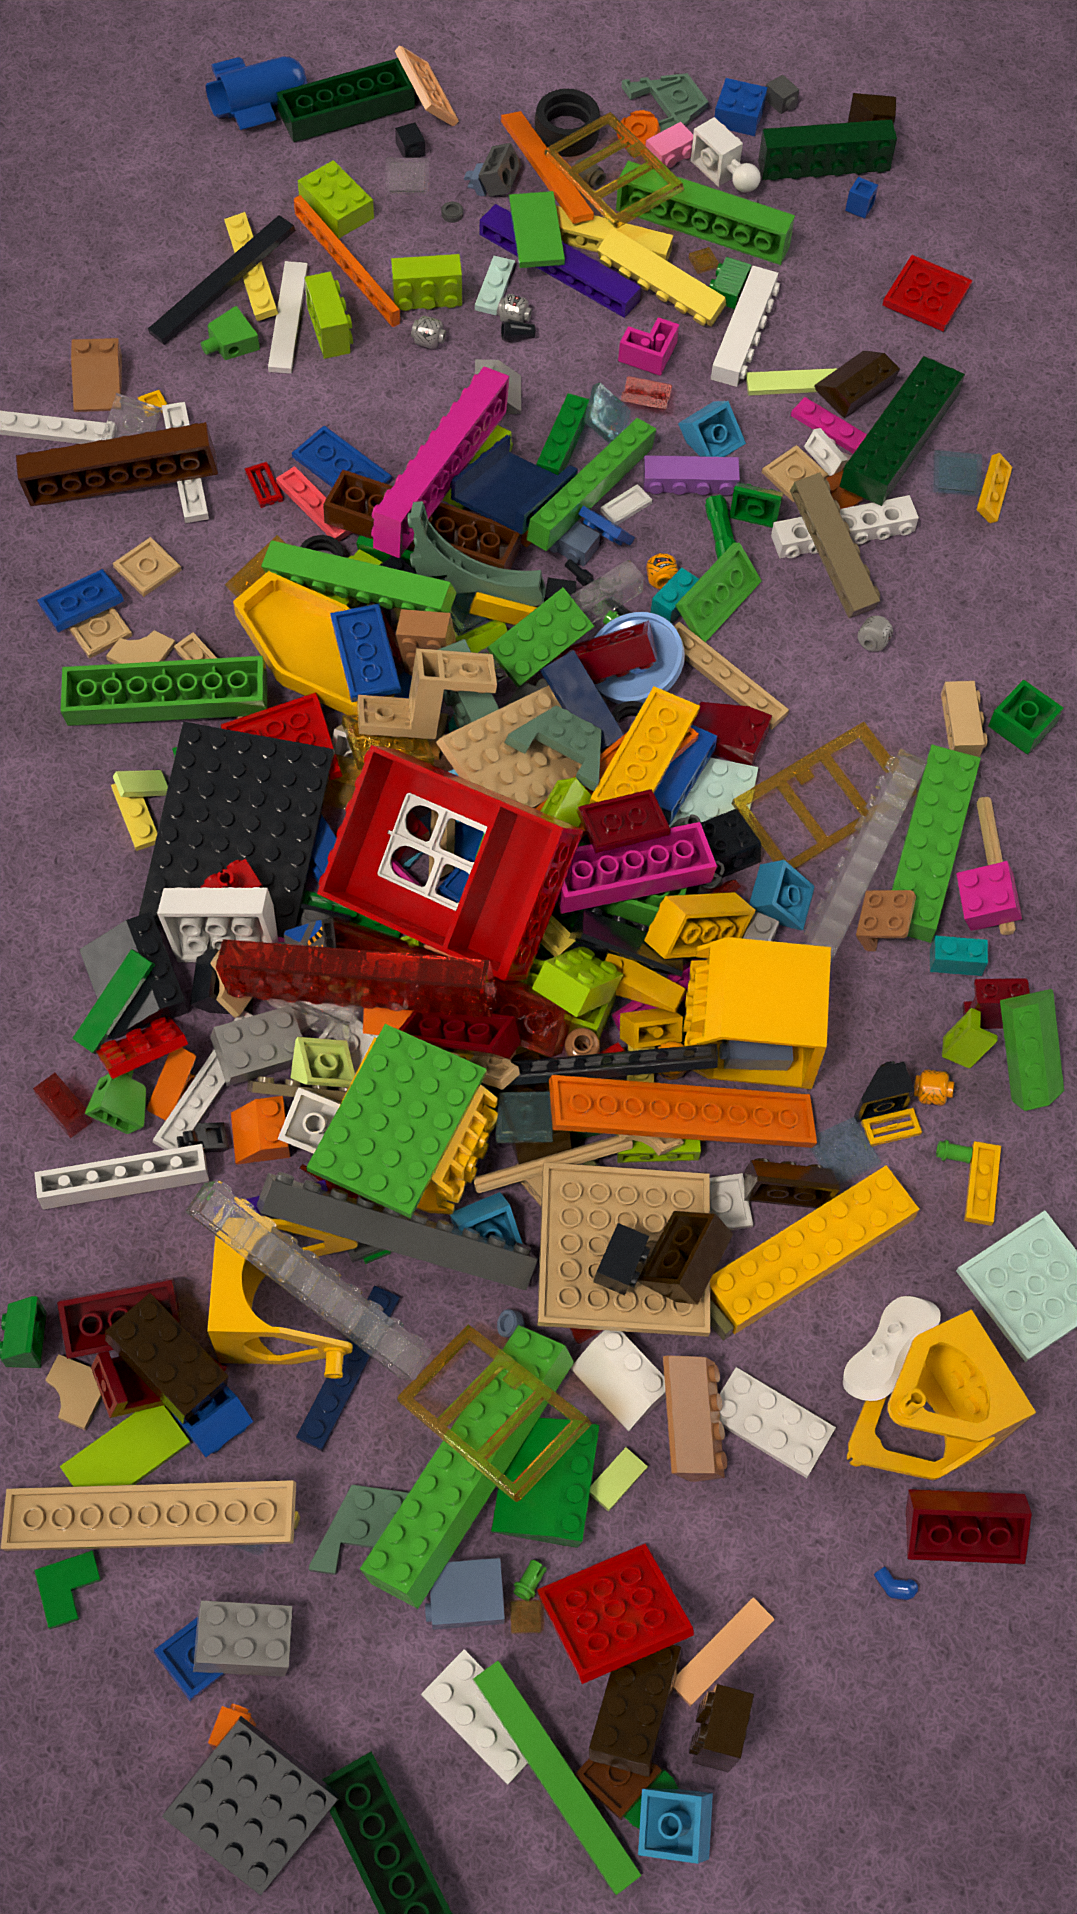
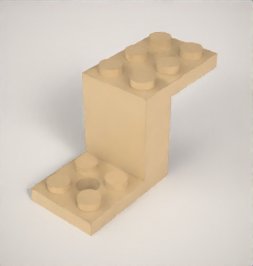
M416 648L409 698L358 695L359 734L393 736L397 738L436 739L444 689L496 693L497 681L493 654Z

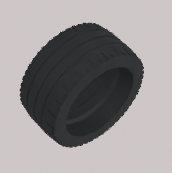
M563 88L549 92L540 99L535 112V131L551 154L561 157L579 156L594 147L599 135L600 112L596 101L590 95L577 89ZM561 116H571L580 119L585 124L574 129H563L554 126L550 121Z

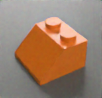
M283 1096L255 1099L231 1112L236 1165L291 1158L289 1144L278 1140L286 1119Z

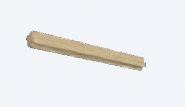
M980 797L976 804L988 865L1000 863L1003 860L992 801L989 797ZM1014 921L1000 924V933L1002 935L1013 934L1015 931Z
M617 1135L484 1174L473 1179L474 1187L477 1193H482L540 1176L543 1172L544 1162L577 1165L631 1149L633 1147V1140L622 1142L620 1136Z

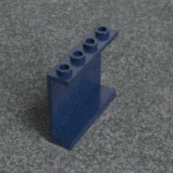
M506 435L489 450L483 452L478 459L469 464L462 472L452 478L450 483L451 500L520 534H524L529 528L530 518L577 475L578 469L569 465L559 475L545 470L510 453L511 436Z

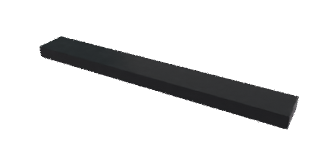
M278 215L148 328L149 333L165 345L296 231L294 225Z
M717 1044L511 1061V1063L518 1066L520 1075L507 1086L547 1083L552 1075L605 1078L718 1068Z

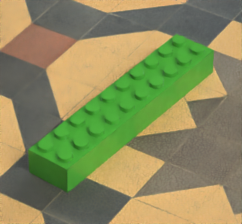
M520 1325L517 1326L360 1567L361 1572L372 1585L417 1609L420 1607L573 1365L574 1361L565 1345Z

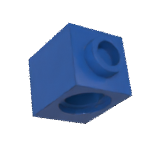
M858 177L849 191L845 211L865 219L875 203L878 184Z

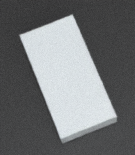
M637 484L603 505L600 511L609 521L619 525L652 504V499Z

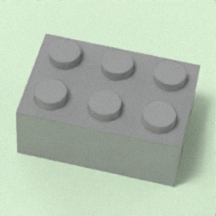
M289 1005L213 1028L210 1038L228 1087L258 1078V1076H265L292 1068L295 1040L297 1037H302L292 1006Z
M201 1601L198 1609L193 1672L285 1677L289 1668L292 1606Z

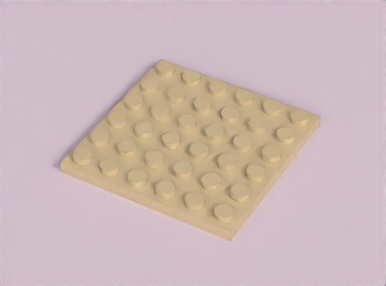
M544 1162L542 1172L537 1326L709 1337L710 1281L698 1305L675 1302L640 1284L638 1281L634 1289L628 1287L625 1296L593 1282L617 1223L649 1236L646 1246L651 1249L645 1261L646 1264L673 1211L710 1213L709 1174ZM639 1262L636 1271L641 1274L645 1264Z

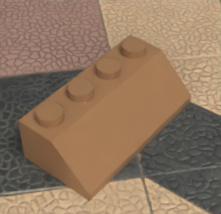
M663 1356L672 1474L690 1482L725 1478L724 1469L727 1468V1457L725 1452L722 1451V1440L725 1438L723 1424L720 1422L719 1411L722 1410V1399L717 1391V1382L720 1380L718 1366L706 1357Z

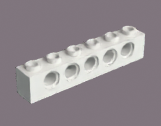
M910 495L888 499L882 506L876 503H868L840 509L843 521H846L849 525L850 537L853 543L857 545L874 539L885 540L890 536L899 534L903 536L915 531L919 519ZM802 517L774 522L771 537L779 558H795L800 554L818 553Z

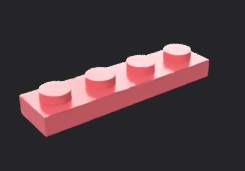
M295 466L276 478L277 485L327 536L341 541L353 533L324 523L323 504L326 497Z

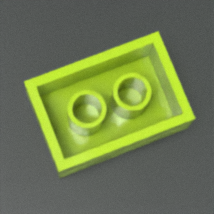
M334 160L298 180L299 195L304 198L338 239L374 219L373 199Z
M460 254L391 258L393 299L400 310L408 311L420 308L432 309L435 307L453 308L462 306Z
M331 271L304 277L307 309L323 358L350 354V345L353 344V337L349 329L352 328L350 315H346L344 312L346 311L344 297H339L341 291L338 280L333 279Z
M577 947L546 960L532 989L575 1017H578L610 1002L624 974L616 970L617 967L614 964L595 957L594 952L590 949Z

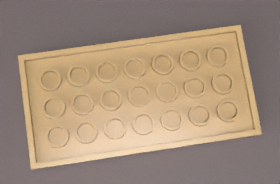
M549 685L442 736L436 742L459 777L531 808L538 807L549 797L558 780L573 778L582 765L537 740L532 742L525 754L505 744L508 734L556 705L561 707Z

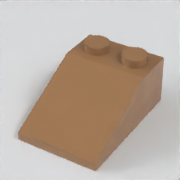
M72 339L71 367L74 412L121 410L122 353L119 339Z

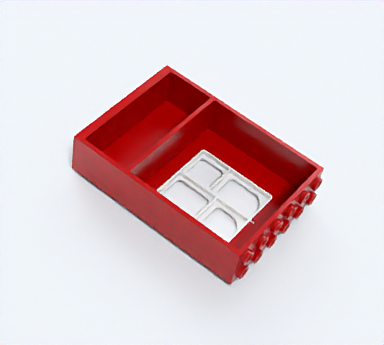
M371 745L364 756V766L361 774L355 781L352 799L347 803L344 821L337 830V840L334 848L328 855V864L325 873L320 877L317 894L504 981L527 980L584 830L399 750ZM415 806H426L438 812V820L432 836L427 842L416 838L407 829V815ZM451 818L485 833L474 862H470L440 847L446 826ZM410 846L434 858L433 868L424 887L395 874L392 869L391 860L395 850L399 847ZM446 864L453 865L469 873L459 903L447 899L436 892V887Z

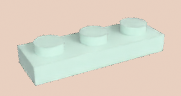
M493 256L475 303L476 311L497 315L498 304L505 294L515 267V260Z

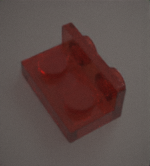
M628 376L625 390L622 391L621 401L666 410L669 406L672 384Z

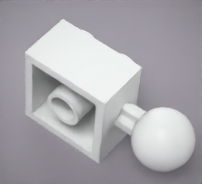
M714 117L694 129L691 162L718 187L732 179L737 190L749 193L754 191L760 183V172L755 165L750 163L740 164L743 143L724 124H721Z

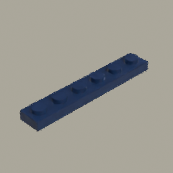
M374 1285L346 1339L347 1342L353 1345L352 1353L343 1356V1377L338 1379L326 1378L296 1436L297 1440L323 1451L400 1300L399 1296Z

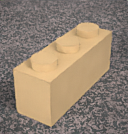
M975 681L945 682L941 692L949 749L980 757L983 748L987 746V735L982 731L984 715L983 712H979L980 692L976 690Z

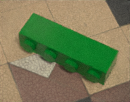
M570 393L567 394L538 458L537 466L556 475H559L566 469L588 420L590 399Z

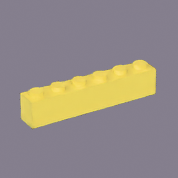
M556 205L561 240L567 245L598 252L597 249L613 227L666 261L669 259L672 251L673 235L596 215L593 216V220L573 224L564 210Z
M613 227L597 249L599 260L602 264L609 268L611 266L618 269L619 274L627 279L633 278L642 289L646 291L652 290L656 293V297L663 302L670 301L679 312L683 314L687 312L694 316L693 319L702 326L707 324L711 327L726 306V298Z

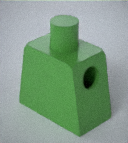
M237 306L210 322L207 326L209 339L201 342V347L206 355L218 350L224 360L260 350L258 334Z
M134 1070L114 1079L107 1074L99 1079L85 1114L125 1134H130L144 1127L146 1087L132 1079Z

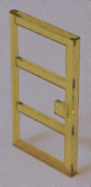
M611 112L544 150V155L614 228L623 226L684 191L683 183ZM607 124L622 137L572 167L558 154L559 151ZM628 145L630 147L627 148V152L633 158L641 156L646 161V163L596 191L578 175ZM653 169L668 183L666 186L617 214L602 200L605 196Z
M862 722L736 797L731 804L735 809L739 810L773 862L785 860L795 869L916 795V790L866 723ZM858 738L861 739L900 791V793L872 810L831 757L833 753ZM820 761L861 815V817L828 837L787 783L793 777H796L801 785L809 782L814 778L809 768ZM775 788L780 791L817 842V844L789 861L786 860L747 806Z
M469 1324L397 1397V1401L515 1502L520 1501L592 1424L588 1417ZM470 1341L491 1357L493 1361L436 1418L418 1403L414 1397ZM505 1368L508 1373L504 1376L503 1381L509 1387L516 1390L524 1383L534 1392L476 1452L447 1426ZM545 1400L571 1422L512 1482L490 1464L487 1459Z

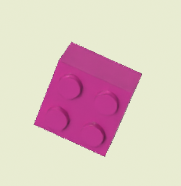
M1008 861L956 873L964 919L971 931L1022 919L1014 873Z

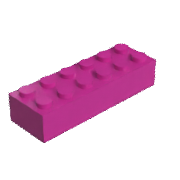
M697 822L670 828L669 836L596 854L591 844L577 847L557 899L561 914L712 882L717 865L701 823Z

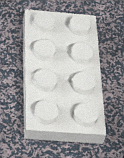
M737 1367L720 1393L722 1410L719 1411L720 1422L725 1429L805 1478L808 1477L836 1427Z
M464 1649L423 1691L421 1696L491 1769L509 1785L528 1763L472 1679L482 1673L484 1669Z

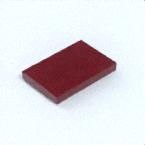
M652 789L578 806L577 809L578 816L595 854L670 835L671 829Z

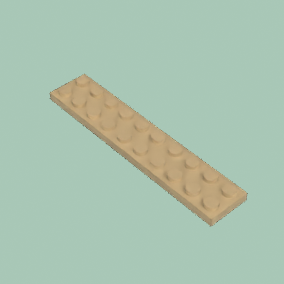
M290 1480L6 1489L1 1549L4 1551L294 1544L296 1482Z

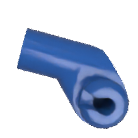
M886 1566L874 1574L890 1598L909 1600L918 1592V1585L914 1580H896Z

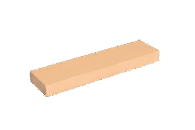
M753 1597L677 1674L673 1689L691 1707L775 1619Z

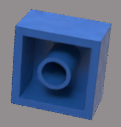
M726 78L715 108L714 117L721 124H724L729 131L755 136L765 107L768 87Z

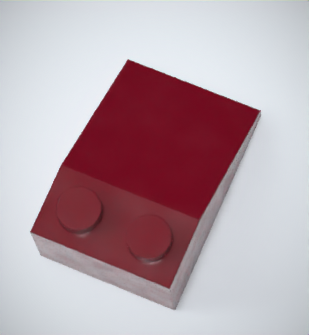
M700 702L699 712L692 725L717 735L716 750L713 754L735 763L753 766L769 732L772 715L750 706Z

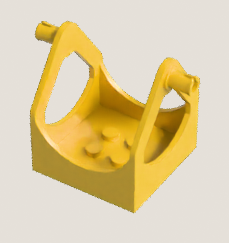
M217 1218L208 1334L218 1361L220 1363L293 1365L326 1358L324 1377L331 1379L342 1378L343 1356L352 1353L353 1345L351 1343L284 1327H272L254 1314L252 1305L261 1281L272 1269L285 1261H300L354 1249L358 1246V1242L282 1219ZM273 1229L284 1230L324 1241V1243L290 1251H274L257 1244L261 1237ZM259 1337H276L318 1348L275 1355L263 1345Z
M972 1309L917 1335L912 1340L888 1402V1413L896 1424L944 1436L945 1449L943 1458L932 1462L884 1449L881 1440L875 1434V1428L886 1399L885 1397L877 1401L864 1402L848 1442L847 1460L853 1458L849 1463L855 1467L864 1465L928 1480H937L991 1452L1036 1413ZM926 1401L933 1408L935 1413L929 1412L924 1409L923 1406L925 1405Z

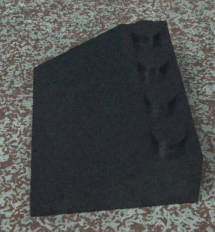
M596 907L579 910L569 937L570 939L604 952L633 960L646 968L665 975L682 976L683 958L664 959L644 941L649 931L648 927L637 924L636 928L626 925L627 919L613 915L612 919L602 915L603 910Z
M152 912L125 920L79 949L97 1000L131 949L155 964L110 1032L112 1040L123 1037L134 1029L140 1028L142 1030L151 1026V1022L158 1018L173 1019L189 1013Z

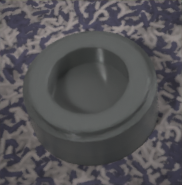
M447 202L441 208V216L447 222H458L463 217V207L457 202Z

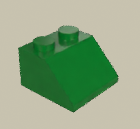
M737 482L734 487L729 518L773 528L774 522L778 520L784 493Z
M31 1296L9 1303L7 1313L2 1315L1 1328L4 1331V1339L0 1341V1358L5 1367H41L47 1312L38 1296Z

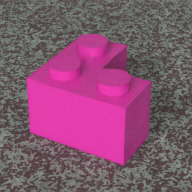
M658 317L650 333L628 326L619 344L618 361L661 376L677 344L679 324Z

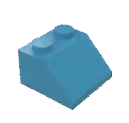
M713 401L678 423L686 443L700 457H725L746 444L729 401Z
M785 860L760 864L749 905L756 910L755 912L779 921V925L803 930L815 886Z
M500 1192L453 1211V1214H449L455 1229L463 1231L465 1227L478 1231L480 1233L479 1236L485 1238L494 1235L506 1241L505 1244L515 1246V1243L523 1244L510 1204Z
M642 1789L638 1855L696 1864L709 1860L713 1793L684 1789Z

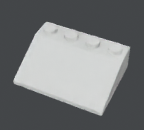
M177 887L163 889L157 914L177 962H196L198 956L215 948L219 950L222 945L229 943L248 962L280 963V958H276L274 954V945L278 943L274 906L268 888Z

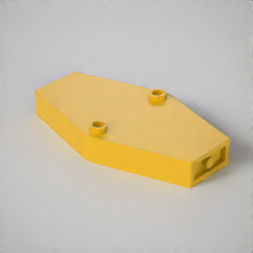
M268 571L233 601L236 617L279 683L304 696L316 692L320 703L358 720L357 701L351 702L330 613L349 610L350 608L345 604ZM395 694L386 695L383 697H394Z

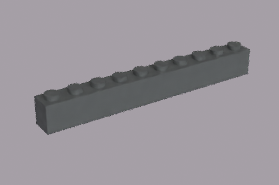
M278 1172L277 1175L270 1173L267 1175L257 1202V1207L261 1214L518 1289L527 1290L538 1259L531 1252V1248L524 1244L515 1243V1246L505 1244L506 1241L494 1235L485 1238L479 1236L480 1233L471 1228L465 1227L463 1231L458 1230L447 1221L438 1220L437 1223L428 1221L427 1216L414 1212L412 1217L408 1218L387 1207L374 1205V1201L363 1196L354 1199L348 1197L347 1192L332 1188L331 1191H325L316 1182L305 1180L304 1183L294 1181L293 1176L283 1172Z

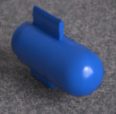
M282 56L249 66L245 65L242 58L236 57L211 64L216 81L207 83L205 87L209 105L214 116L217 118L235 117L239 129L243 130L276 121L272 109L273 106L278 105L276 92L307 84L305 69L300 62L290 56Z

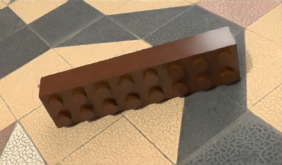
M206 422L16 455L18 480L30 506L47 505L218 475L216 452Z
M342 470L323 504L324 523L373 539L371 536L374 526V519L372 518L373 509L382 502L388 489L391 490L393 486ZM440 502L428 519L439 535L451 546L466 556L490 566L510 570L521 548L522 534L492 519ZM414 539L406 550L414 552Z

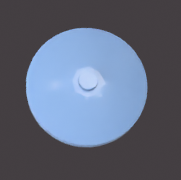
M649 612L628 613L610 621L596 634L595 637L649 621L657 651V661L653 663V666L642 670L639 667L631 669L624 676L616 677V675L606 677L605 681L594 684L603 697L617 704L628 701L644 703L653 686L667 692L674 685L684 665L685 651L682 639L676 628L665 618Z

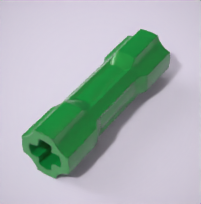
M722 495L710 496L706 499L705 504L715 541L717 559L733 543H736L728 518L726 500Z

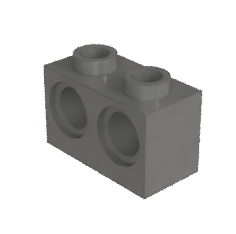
M511 143L492 146L478 176L489 197L508 194L522 165Z

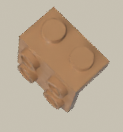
M866 891L856 933L858 941H860L865 950L876 951L879 938L907 937L916 900L914 891Z

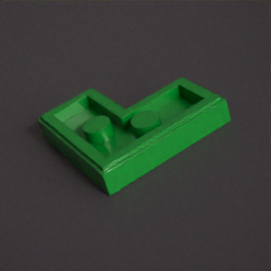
M93 1550L34 1570L48 1628L51 1630L79 1620L72 1591L101 1581Z

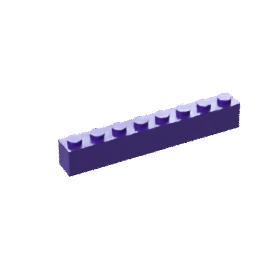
M495 204L480 219L479 235L518 257L511 212ZM563 241L564 265L536 267L623 318L640 302L641 286L602 265L597 260L586 256L581 251L565 244Z

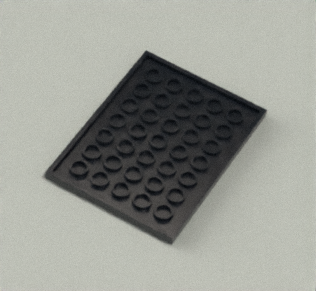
M183 721L139 915L152 912L156 925L162 926L157 912L164 888H201L200 886L205 884L204 881L209 876L219 871L223 873L222 870L227 869V866L236 860L242 861L246 859L263 887L268 888L274 906L277 936L284 938L286 930L296 928L335 750Z

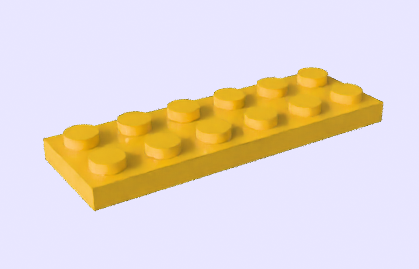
M653 686L592 794L589 804L652 789L653 793H655L695 720L700 706Z

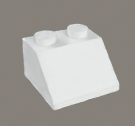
M298 1087L278 1140L314 1154L341 1102Z

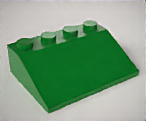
M539 1418L499 1480L491 1532L578 1548L583 1541L600 1425L567 1419Z

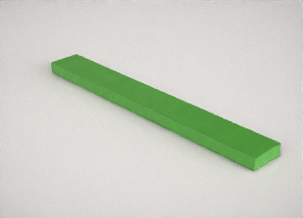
M495 1662L473 1678V1682L613 1893L618 1895L642 1875L500 1662Z

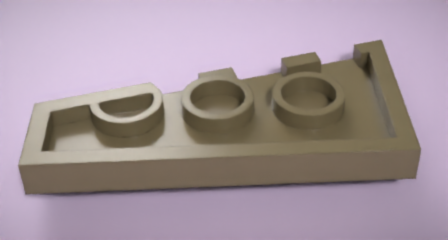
M258 1076V1081L248 1080L247 1091L253 1093L295 1097L298 1087L339 1102H342L349 1088L339 1087L338 1091L328 1089L329 1086L312 1085V1087L301 1086L302 1083L299 1081L285 1079V1084L274 1083L275 1078Z

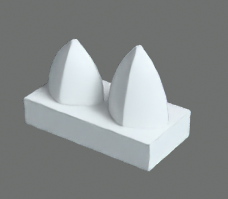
M821 428L814 429L804 448L829 476L842 471L851 455L841 452L835 445V440L829 438Z

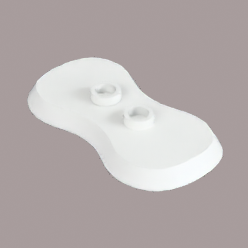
M911 1296L899 1297L892 1301L885 1308L879 1327L871 1341L847 1363L843 1376V1387L846 1392L853 1397L865 1401H877L891 1394L912 1340L917 1335L939 1325L941 1316L939 1308L930 1301Z

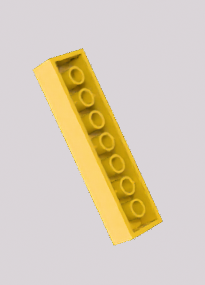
M886 1165L714 1273L710 1279V1299L734 1326L732 1332L735 1335L913 1221L920 1209Z

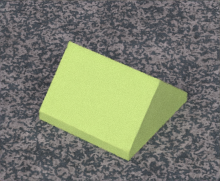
M306 1037L296 1038L291 1079L306 1085L350 1086L355 1076V1071L347 1041Z

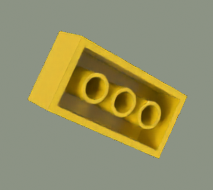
M735 892L665 896L664 900L660 903L654 921L649 926V931L644 941L664 959L695 957L697 947L726 937L742 938L756 910Z

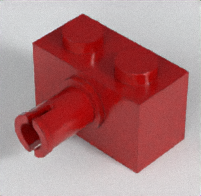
M246 859L230 863L227 869L222 870L223 873L219 871L205 879V884L200 886L201 888H264Z

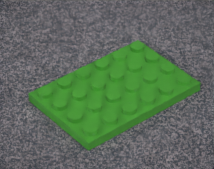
M385 1024L306 1167L307 1171L411 1218L479 1089L487 1069Z

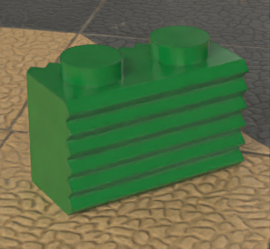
M729 257L725 258L723 264H718L715 274L717 278L711 280L709 287L726 298V307L736 308L752 264Z

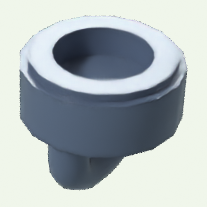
M504 1310L497 1321L498 1333L502 1337L510 1338L518 1325L525 1328L522 1314L516 1310Z

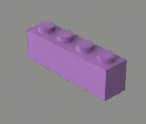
M644 456L643 490L652 494H660L661 492L678 495L684 493H698L699 495L719 493L727 496L733 494L735 485L740 481L739 457Z

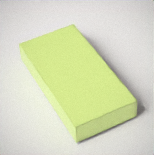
M161 770L116 771L113 775L121 797L165 796L167 793L168 785Z
M625 1447L591 1485L590 1495L609 1512L645 1472L648 1466Z

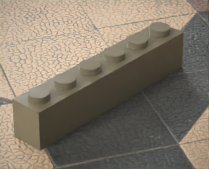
M819 472L795 481L790 489V493L848 618H852L875 609L880 602V593L870 580V571L867 565L862 563L859 547L856 543H853L850 537L849 525L846 521H843L840 515L838 502L833 500L831 496L829 482Z

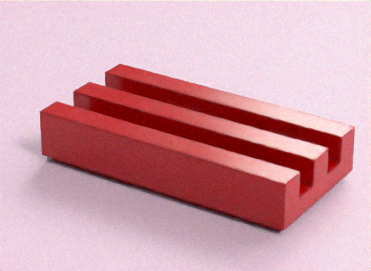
M267 462L244 468L260 508L265 507L266 504L273 505L276 501L283 502V497ZM261 469H264L275 495L271 496L260 472ZM252 472L256 473L266 498L262 497Z

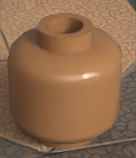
M577 1028L567 1035L565 1040L566 1056L599 1054L600 1041L592 1030Z

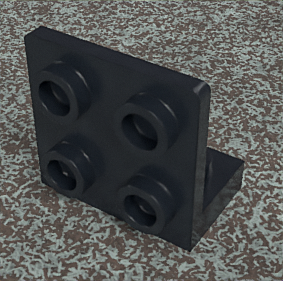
M733 809L701 822L714 860L724 865L722 878L761 862V841L738 809Z

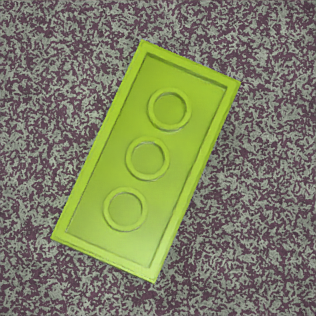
M163 1405L133 1413L63 1463L60 1468L73 1487L135 1485L187 1448L191 1443Z

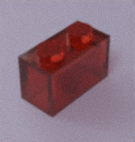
M55 1072L33 1088L38 1101L70 1139L92 1123L91 1117L85 1114L86 1108Z

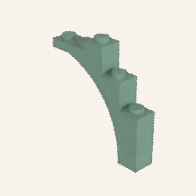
M423 501L413 502L411 513H408V525L410 528H413L415 544L414 552L410 554V563L412 568L416 569L418 575L427 577L444 575L445 581L451 582L457 593L479 592L529 606H537L544 603L546 587L541 570L518 571L502 569L466 556L445 541L428 520Z

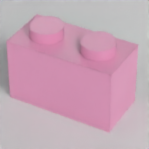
M679 122L647 139L645 156L660 171L672 168L677 162L691 157L693 134Z

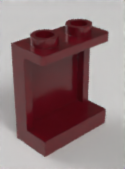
M975 979V997L973 1001L963 1002V1016L971 1008H974L981 1012L980 1028L1003 1029L1000 1000L1030 994L1028 979Z
M109 1351L97 1354L91 1370L110 1418L165 1405L120 1356L111 1358Z

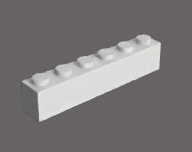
M752 266L713 363L711 380L737 387L739 380L745 379L748 366H745L746 362L751 363L754 355L752 347L753 345H758L761 336L759 329L764 330L767 321L765 314L766 312H771L774 303L772 296L777 297L780 283L777 282V272Z
M202 1144L35 1172L37 1199L42 1209L209 1181L206 1155Z

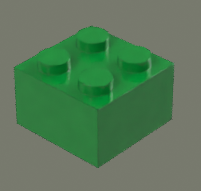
M1023 679L994 710L988 727L1029 755L1057 724L1064 707Z

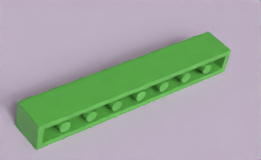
M636 418L530 518L527 540L545 551L554 545L582 517L578 513L583 506L591 509L648 454L653 447L656 428Z
M273 540L270 542L261 565L265 573L270 571L299 585L311 587L317 592L325 593V591H329L341 598L350 596L367 604L371 601L387 609L396 607L404 610L449 613L457 593L451 582Z

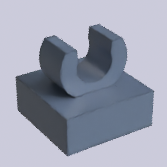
M484 163L476 164L474 171H467L464 176V180H471L468 188L475 189L476 194L479 196H486L487 193L478 176Z

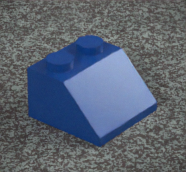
M228 1386L222 1389L185 1424H182L173 1414L205 1457L219 1451L223 1444L234 1436L243 1433L247 1426L253 1422L238 1397Z

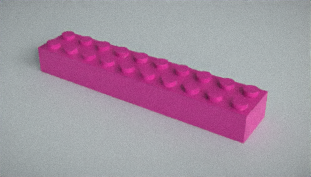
M484 366L478 374L473 376L469 387L463 389L459 400L452 404L447 416L442 417L438 428L430 433L425 445L420 446L416 457L408 462L404 473L398 475L392 489H388L382 502L374 507L372 512L374 526L371 532L373 548L397 558L402 556L414 539L413 528H410L408 525V513H411L413 502L423 501L429 519L451 489L450 483L452 478L468 466L506 414L509 387L508 375Z

